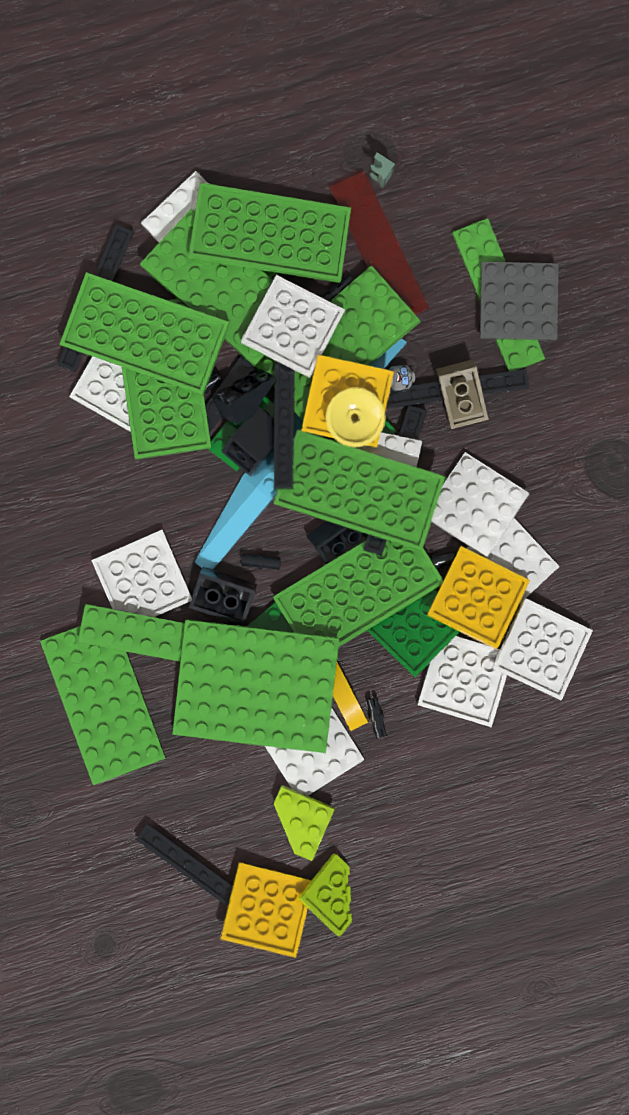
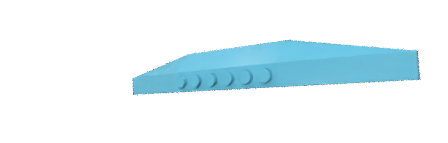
M401 338L370 366L385 369L407 342ZM297 414L294 415V439L297 430L301 431L303 421ZM309 433V434H312V435H315V436H319V437H322V438H325V437H326V436H322V435H318V434ZM274 450L251 477L245 473L240 479L195 560V563L201 568L206 567L213 570L276 497L278 490L273 488Z

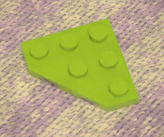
M282 785L274 806L294 854L312 861L335 807Z
M333 854L298 899L336 936L340 937L352 922L349 902H351V892L348 883L350 870L349 866L337 854Z

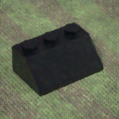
M326 521L306 536L325 564H328L365 542L368 534Z
M202 567L189 608L244 626L257 584Z

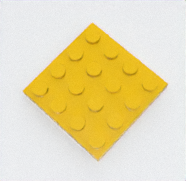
M318 355L301 431L334 438L326 422L327 408L331 400L338 393L350 388H360L374 394L381 402L385 414L394 371ZM353 413L351 419L356 421L358 414ZM379 436L367 445L377 447Z
M461 546L427 615L494 649H498L530 580Z
M239 863L220 939L296 958L308 910L298 897L311 880Z

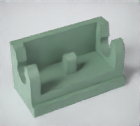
M376 153L374 156L375 162L371 165V169L379 176L370 173V177L383 188L393 174L395 164L381 154Z

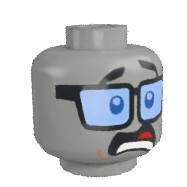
M407 365L390 367L389 371H394L390 388L395 391L410 388L412 382L415 381L414 371H411Z

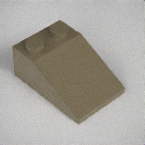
M474 360L436 369L451 429L488 420Z

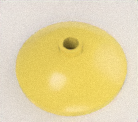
M350 388L338 393L331 400L326 412V422L332 436L340 443L351 447L364 446L374 441L381 433L385 421L384 409L379 399L371 392L360 388ZM353 413L358 414L356 421L351 419Z

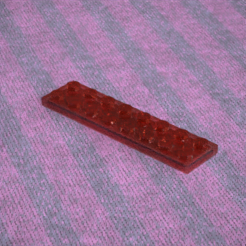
M363 171L331 186L330 191L337 205L351 208L348 229L367 269L372 265L415 315L428 310L429 306L365 172Z

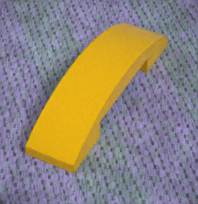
M337 663L333 697L348 727L352 731L368 723Z

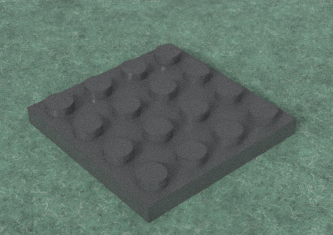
M482 262L480 339L556 341L558 264Z

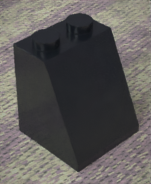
M258 407L255 413L230 437L222 451L224 455L250 477L274 450V419L267 411Z

